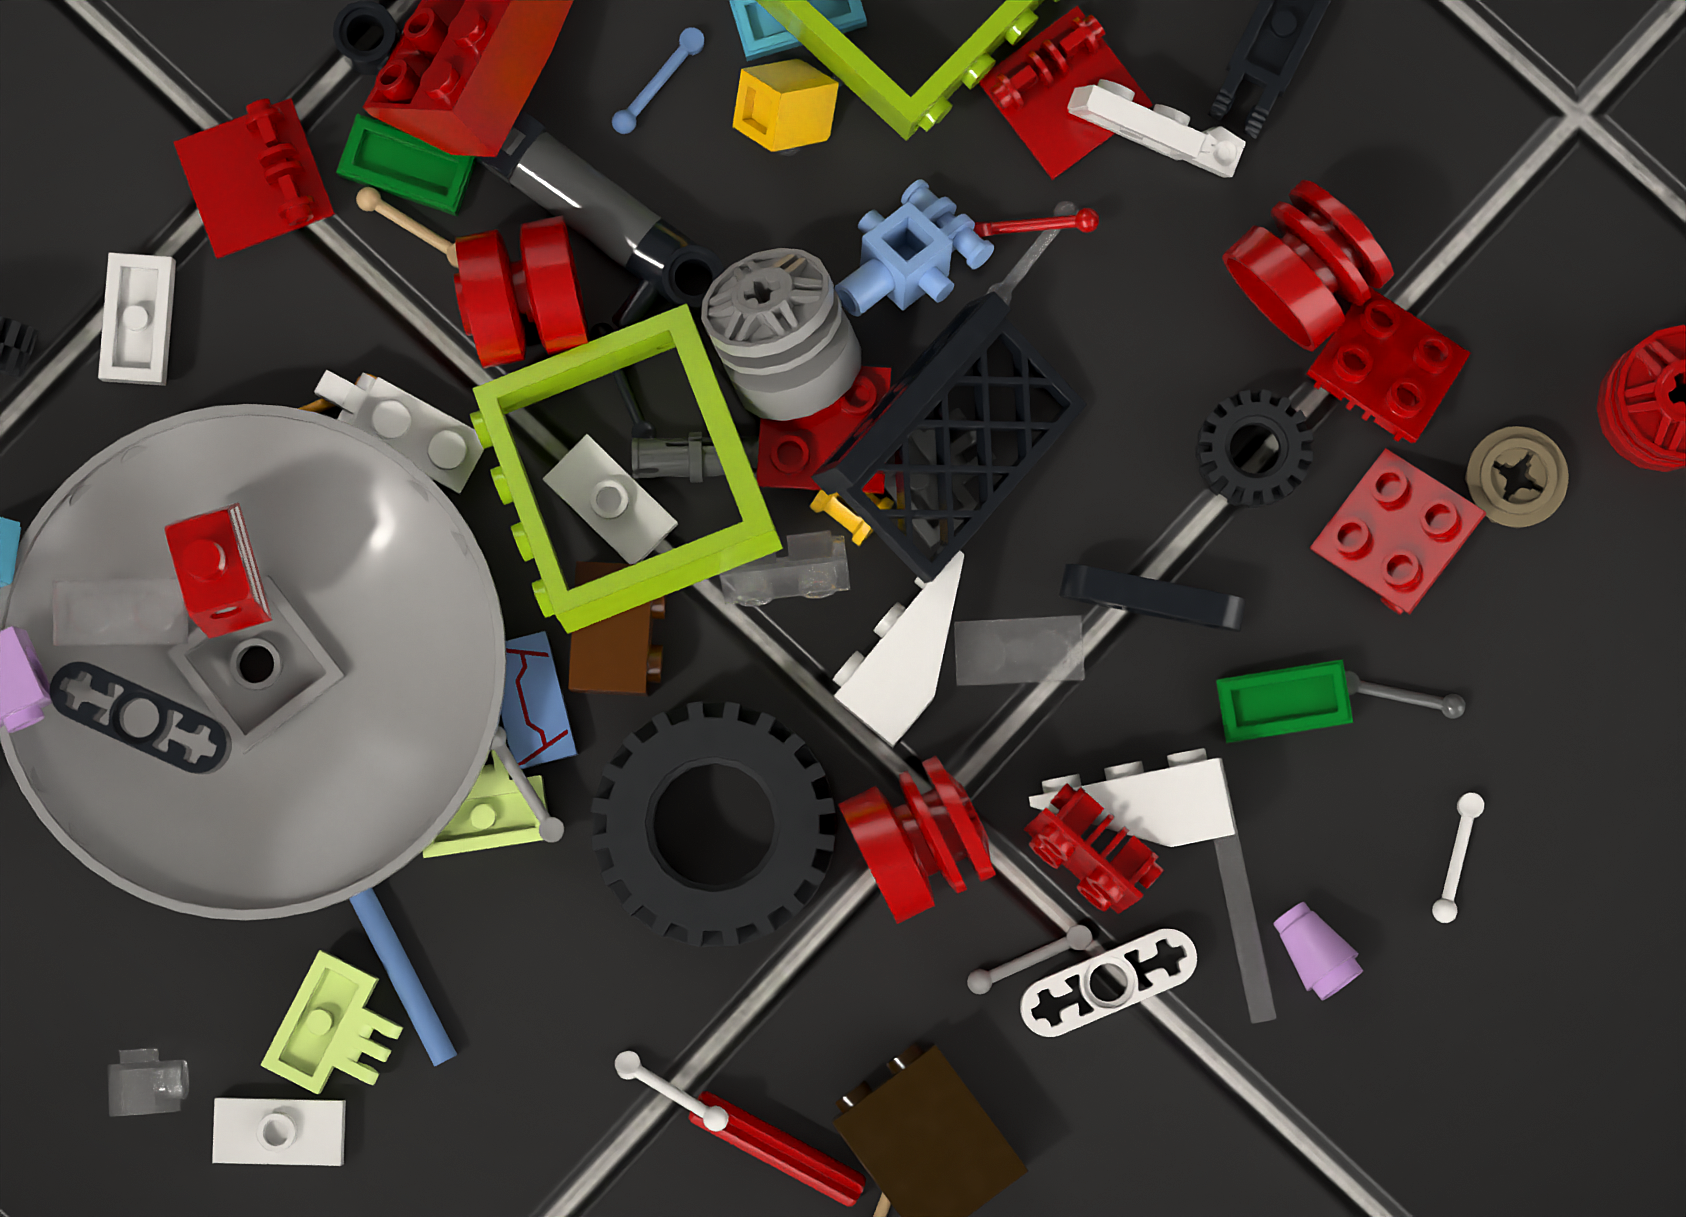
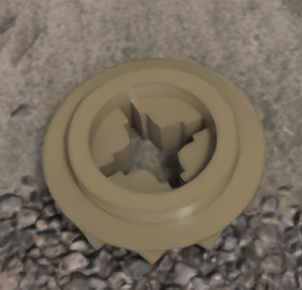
M1513 426L1502 428L1489 434L1477 445L1470 454L1465 481L1468 485L1472 503L1487 513L1485 516L1488 517L1491 523L1518 529L1538 524L1550 517L1558 509L1566 495L1569 475L1564 455L1552 439L1535 429ZM1528 454L1530 457L1526 463L1528 468L1525 472V477L1533 482L1532 486L1540 489V492L1533 488L1528 490L1521 487L1508 496L1507 500H1504L1503 496L1506 492L1504 488L1507 479L1499 474L1500 470L1492 465L1512 468Z

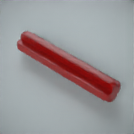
M703 1091L698 1095L697 1100L708 1107H722L728 1114V1123L721 1131H711L704 1125L703 1118L690 1111L689 1120L691 1123L845 1206L852 1207L858 1201L866 1185V1178L860 1172L709 1091Z

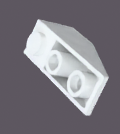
M961 551L953 557L932 582L924 583L917 577L914 582L923 589L907 609L899 602H896L873 630L882 638L867 657L856 651L833 678V681L841 686L834 695V699L892 748L934 699L965 555Z
M1205 748L1168 755L1169 768L1144 773L1142 761L1105 768L1107 781L1081 786L1079 774L1042 781L1044 794L1029 797L1031 807L1041 810L1047 807L1052 813L1056 814L1059 810L1050 801L1066 783L1075 791L1082 787L1086 793L1104 808L1102 813L1092 823L1093 825L1098 826L1111 813L1115 818L1106 829L1119 832L1125 826L1129 829L1127 835H1134L1138 838L1169 847L1237 834L1222 758L1207 760Z

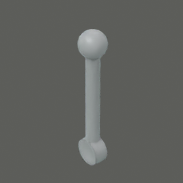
M498 726L490 750H495L538 819L541 838L550 843L559 841L564 834L563 823L558 818L550 816L505 744L507 740L505 730Z
M1083 925L1072 926L1066 932V937L992 970H974L968 976V987L975 994H985L992 987V983L1070 948L1073 950H1084L1091 943V932Z

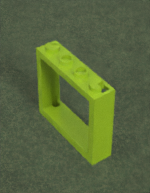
M807 0L755 1L907 141L920 127L928 132L935 123L939 124L953 106L947 99L963 83L969 89H972L987 75L996 63L990 55L1005 40L1014 46L1031 30L1039 19L1033 11L1044 0H1006L912 97L902 90Z
M687 304L472 388L480 410L470 413L474 429L484 449L491 446L494 447L500 466L490 469L494 484L504 505L514 502L521 522L511 526L513 536L524 561L535 558L542 579L532 582L538 604L545 618L555 614L567 634L783 549ZM676 347L743 522L569 590L505 414Z

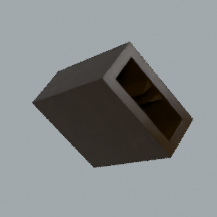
M918 1042L913 1043L886 1064L892 1072L891 1076L873 1089L864 1080L834 1103L841 1113L831 1120L832 1124L900 1217H968L1028 1172L1023 1162L935 1044H932L923 1051Z

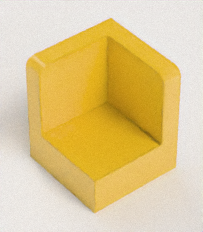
M800 59L743 68L740 74L732 127L771 152L824 142L830 137L839 82Z

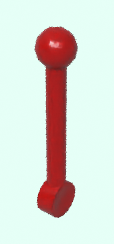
M1083 208L1076 215L999 222H975L973 231L980 237L994 234L1076 227L1082 232L1089 233L1098 227L1099 216L1095 210Z

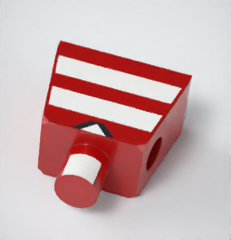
M234 503L176 520L164 526L189 617L208 638L212 639L273 621L240 503ZM237 607L227 612L217 613V611Z

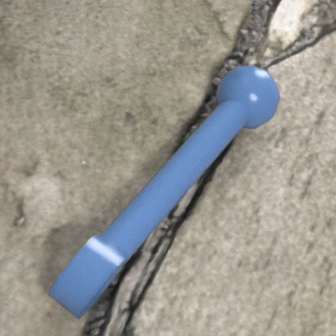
M696 28L685 29L680 35V46L626 110H619L614 114L612 126L617 132L621 134L632 132L636 127V117L685 58L688 55H695L702 51L704 36L700 30Z

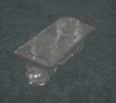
M824 530L821 532L786 536L788 557L776 558V552L720 573L725 605L739 603L743 606L754 607L767 604L773 599L794 596L821 599L831 596L836 591L850 590L844 534L831 536L830 530Z

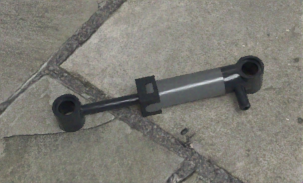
M359 0L348 4L339 12L333 25V38L339 52L353 70L363 75L377 76L379 71L386 65L401 37L400 30L392 15L384 6L374 1ZM378 26L384 30L383 39L375 49L359 51L353 48V39L361 28ZM521 109L497 157L474 156L480 165L511 188L515 186L555 217L563 215L568 227L640 279L639 283L612 317V322L618 328L624 329L641 322L660 295L668 300L674 308L687 304L692 317H701L702 301L708 290L698 296H689L682 293L677 287L678 279L686 269L701 267L712 275L713 283L725 271L719 257L712 250L695 243L550 135L543 124Z

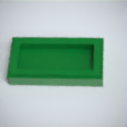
M357 114L336 173L339 177L458 216L477 160L474 156L450 155L389 124Z
M1343 659L1216 680L1226 743L1353 723Z

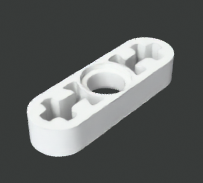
M1158 929L1032 983L1024 991L1020 1001L1022 1019L1028 1028L1041 1036L1055 1037L1185 982L1192 975L1196 967L1197 953L1195 946L1188 936L1175 929ZM1162 939H1165L1170 947L1181 946L1184 951V957L1176 961L1178 972L1169 976L1164 968L1148 971L1143 975L1150 981L1151 985L1138 990L1136 971L1124 957V954L1136 949L1138 962H1143L1158 953L1155 943ZM1102 964H1115L1123 970L1126 976V989L1114 1001L1099 1000L1090 989V976ZM1078 974L1080 993L1084 1000L1092 1007V1011L1079 1015V1005L1076 1002L1059 1011L1061 1022L1051 1026L1046 1018L1035 1020L1031 1009L1040 1004L1037 993L1048 989L1053 997H1060L1070 993L1072 989L1066 984L1065 980Z

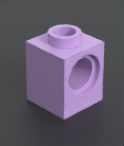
M14 626L0 631V727L5 725L8 733H12L44 719L45 716L41 708L52 704L50 682L26 630Z

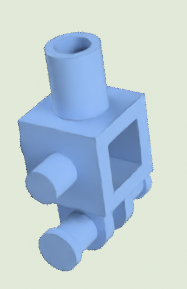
M919 179L912 183L904 192L901 198L903 206L885 219L876 210H871L860 220L858 229L865 234L862 236L860 267L835 286V291L841 300L842 306L851 315L856 317L863 314L885 296H888L902 311L925 293L936 302H941L954 288V283L947 277L949 275L951 253L957 250L967 259L966 263L972 269H976L989 259L994 251V245L988 240L984 241L973 231L975 222L966 214L954 216L956 211L955 203L948 197L939 199L929 190V185L923 179Z

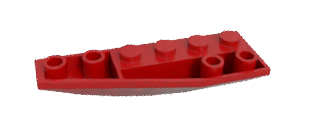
M422 0L414 14L405 23L403 34L386 65L379 71L375 85L363 108L369 115L450 155L497 157L553 50L573 0Z

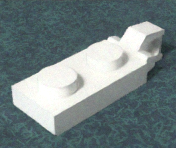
M1100 79L1097 86L1089 85L1074 89L1067 109H1070L1069 113L1175 160H1185L1223 178L1233 176L1246 142L1222 126L1212 127L1202 132L1188 127L1191 118L1183 112L1160 104H1155L1152 111L1132 102L1135 95L1132 90L1108 80Z
M326 370L314 391L315 395L342 409L337 420L349 423L379 438L406 456L433 481L459 495L484 451L473 428L379 377L376 380L363 372L357 384L354 385Z

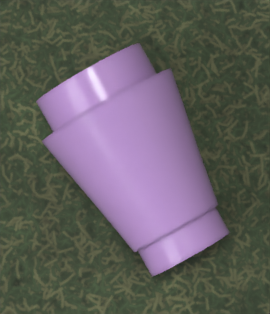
M1305 902L1299 903L1274 922V926L1280 933V937L1306 991L1313 989L1322 1001L1338 992L1363 972V969L1355 960L1359 953L1314 911H1311Z

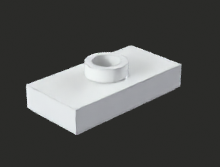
M588 434L543 478L544 482L628 564L642 562L678 525V522Z
M217 1097L214 1100L212 1163L341 1166L344 1164L346 1100Z

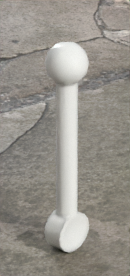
M1476 793L1464 794L1457 802V809L1461 815V820L1442 898L1434 903L1432 909L1434 917L1441 923H1449L1457 915V906L1454 903V898L1473 821L1484 810V801Z
M625 1051L617 1056L615 1067L621 1078H638L703 1118L704 1125L711 1131H721L727 1126L728 1114L722 1107H708L641 1065L638 1055L632 1051Z

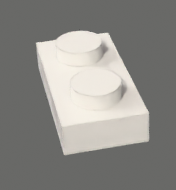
M109 253L98 374L100 380L104 382L166 386L176 260L172 257Z

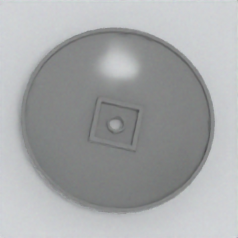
M260 404L214 406L174 415L151 423L120 438L89 459L67 478L43 505L18 545L13 583L0 588V631L11 626L27 631L50 684L56 672L64 665L76 661L88 662L220 721L227 728L232 741V750L228 761L219 770L210 774L200 775L186 772L60 714L53 704L41 708L45 718L29 727L12 733H8L5 725L0 727V741L5 757L22 793L39 819L58 841L84 865L113 885L145 901L177 912L207 918L232 920L283 918L313 912L340 903L378 885L405 867L429 846L453 819L472 791L487 761L498 729L505 695L507 668L505 625L499 595L488 562L473 532L455 505L436 483L406 456L379 438L349 423L316 412L286 406ZM234 503H240L273 621L210 639L189 617L166 539L164 526L176 520ZM237 607L217 611V613L227 612ZM253 647H265L270 651L274 659V668L271 675L259 683L247 681L240 670L242 656ZM88 673L82 682L71 680L66 691L75 696L72 707L77 710L84 701L108 709L100 718L102 723L108 725L111 705L124 689L116 685L114 698L90 687L92 676ZM147 699L132 702L124 713V725L127 731L135 737H144L151 734L159 721L157 708ZM175 711L171 731L159 744V748L167 751L168 741L173 739L192 749L189 760L196 763L201 755L212 757L215 753L216 745L208 740L211 730L204 726L203 731L196 735L176 728L175 725L183 718V715Z

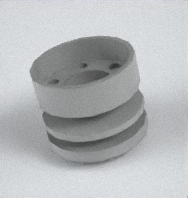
M776 248L754 253L732 264L716 278L702 301L701 320L723 362V366L745 409L763 419L787 421L807 417L832 405L852 386L861 369L862 348L849 319L841 308L842 303L834 289L830 275L819 258L804 250Z

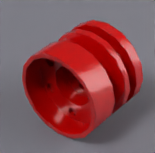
M1303 179L1289 193L1292 205L1279 201L1270 212L1278 231L1283 237L1282 239L1267 229L1254 225L1224 253L1222 259L1237 285L1267 319L1300 347L1313 352L1346 320L1342 308L1333 294L1336 293L1348 302L1362 306L1371 297L1368 285L1380 289L1393 277L1394 271L1384 251L1360 218L1329 192L1314 182Z
M1686 325L1661 329L1652 333L1616 359L1600 383L1597 412L1602 433L1617 454L1639 468L1662 472L1686 468V402L1673 404L1668 395L1675 388L1682 389L1686 387Z
M937 756L922 762L924 771L933 788L922 795L908 770L899 774L900 787L905 803L896 808H893L885 795L876 786L838 804L897 924L935 906L934 894L928 877L939 871L951 888L958 894L967 890L955 864L965 858H968L980 882L996 875L990 859L989 838L961 782L959 783L944 769Z

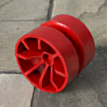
M563 215L521 224L519 237L522 260L511 262L504 238L497 229L455 238L459 273L454 274V284L465 333L467 336L473 335L483 369L525 360L527 343L523 313L527 314L529 323L535 322L542 345L549 355L563 353L590 342L579 278Z

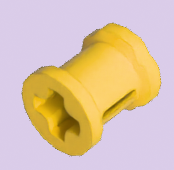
M820 490L810 505V508L816 513L824 510L853 533L852 541L859 547L874 531L837 492L827 495L823 490ZM865 493L879 509H891L894 504L887 496L880 499L873 493Z

